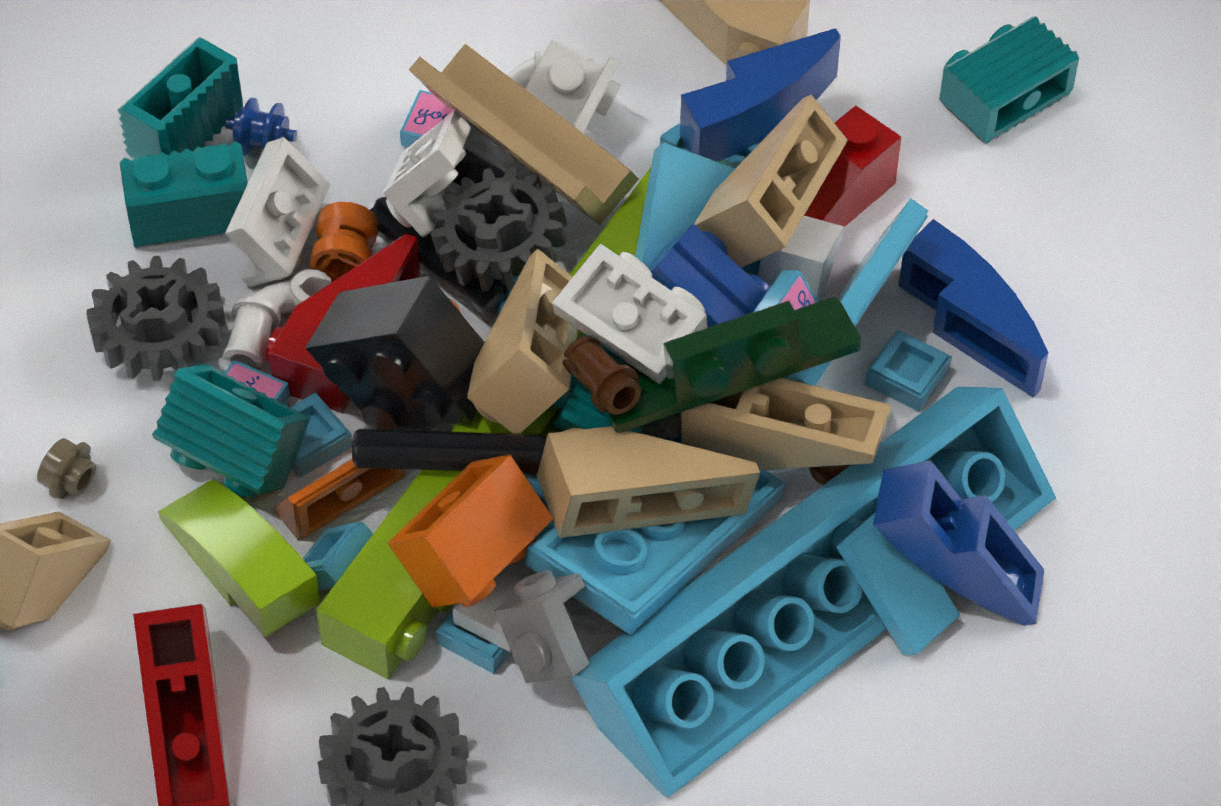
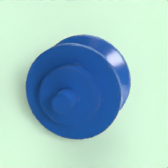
M251 97L246 102L244 108L241 107L238 110L235 118L227 117L225 122V128L233 130V141L241 144L244 157L250 153L253 146L264 150L266 143L285 137L287 141L295 142L297 138V130L289 129V118L285 116L283 104L278 102L267 113L260 111L258 100Z

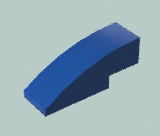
M834 28L727 61L726 81L681 94L680 136L688 151L716 162L728 158L761 142L804 97L812 94L817 100L837 77L841 35L838 30Z
M932 219L915 236L902 255L898 286L936 310L933 333L1034 398L1041 390L1049 354L1034 321L1016 293L992 265L963 239L935 219Z
M932 461L883 469L873 525L884 537L921 570L959 595L1023 626L1036 624L1044 568L986 495L961 499Z

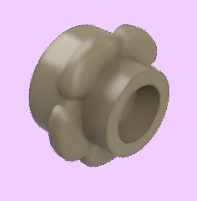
M62 438L46 453L38 469L37 481L49 489V495L52 498L63 499L68 493L76 497L88 487L96 471V464L91 461V447L89 444L80 442L76 445L70 440Z

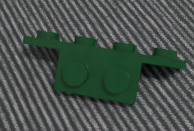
M831 297L796 310L793 309L790 301H786L664 342L667 372L664 380L658 384L631 365L630 367L639 376L640 398L629 411L619 415L606 412V415L614 431L622 433L858 352L861 349V337L841 301L836 297Z

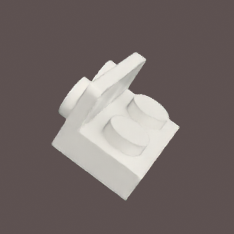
M551 39L525 89L593 141L596 133L586 129L595 111L605 116L621 87V84L612 80L620 61L609 57L605 66L602 67Z
M456 109L401 153L383 191V194L387 197V206L395 219L407 228L412 226L422 237L427 236L434 230L436 225L433 222L432 213L433 211L443 209L444 201L442 195L445 192H449L447 186L458 175L454 168L466 155L463 147L471 127Z
M285 137L266 143L225 232L249 257V261L241 276V279L249 287L274 280H283L291 276L301 261V250L311 228L318 221V215L321 211L320 207L330 187V183Z
M602 244L595 249L552 302L556 315L587 336L596 338L602 346L658 384L667 376L663 343L708 328L707 315L704 313L705 309L695 296L680 287H674L672 290L668 289L652 278L651 271L638 258L627 252H621L618 256Z

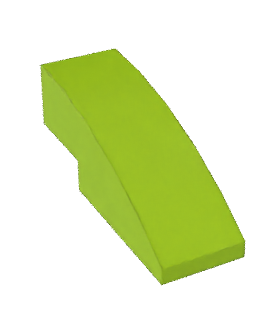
M211 479L158 511L159 519L230 607L237 603L264 638L320 604L317 575L267 520L242 498L216 480Z

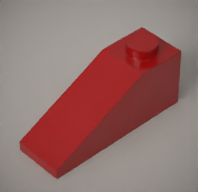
M857 105L835 122V125L848 141L804 216L845 227L896 184L902 136Z
M405 234L298 304L284 327H276L266 346L265 360L270 363L271 375L289 384L290 396L303 400L316 393L330 410L343 413L350 399L339 386L332 383L325 376L323 368L305 347L339 292L419 278L420 266L417 237Z
M203 604L134 613L133 619L158 806H230L216 678L206 608Z

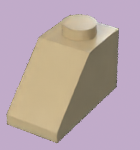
M59 511L0 523V628L17 630L21 626L50 619L107 552L111 539Z

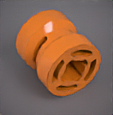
M339 201L330 203L322 208L318 215L316 234L319 240L315 242L312 248L310 269L324 272L331 279L332 283L372 256L370 249L376 242L379 228L378 218L365 206L353 202Z

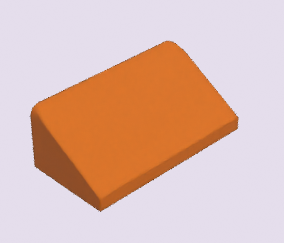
M351 459L275 505V513L297 540L304 539L404 478L405 470L358 468Z

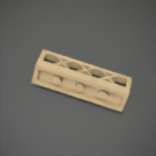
M466 43L442 72L438 71L420 56L408 69L439 101L452 111L456 109L466 122L531 173L539 174L540 180L545 184H552L559 195L599 226L639 180L628 167Z

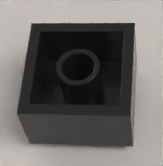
M430 276L339 292L305 347L323 368L325 376L341 388L361 411L363 419L375 429L414 430L472 422L478 411L474 403L467 398L474 362L485 342Z

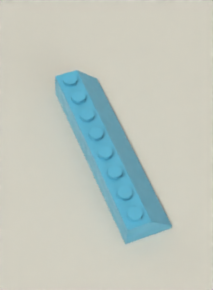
M957 386L881 442L873 463L850 465L675 594L631 635L627 632L622 633L588 658L590 665L574 677H570L598 729L662 795L667 797L673 795L887 629L836 547L875 513L883 469L932 461L961 499L986 495L1014 531L1056 499L1003 388Z

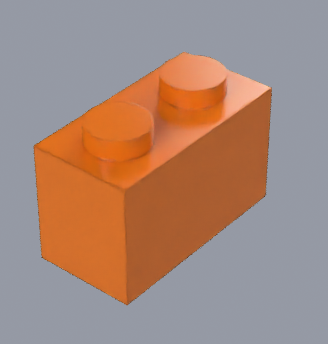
M505 455L471 462L387 544L431 607L462 604L463 607H469L482 601L495 589L496 582L494 578L507 565L514 564L526 557L527 548L536 541L535 537L553 520V517L512 456Z

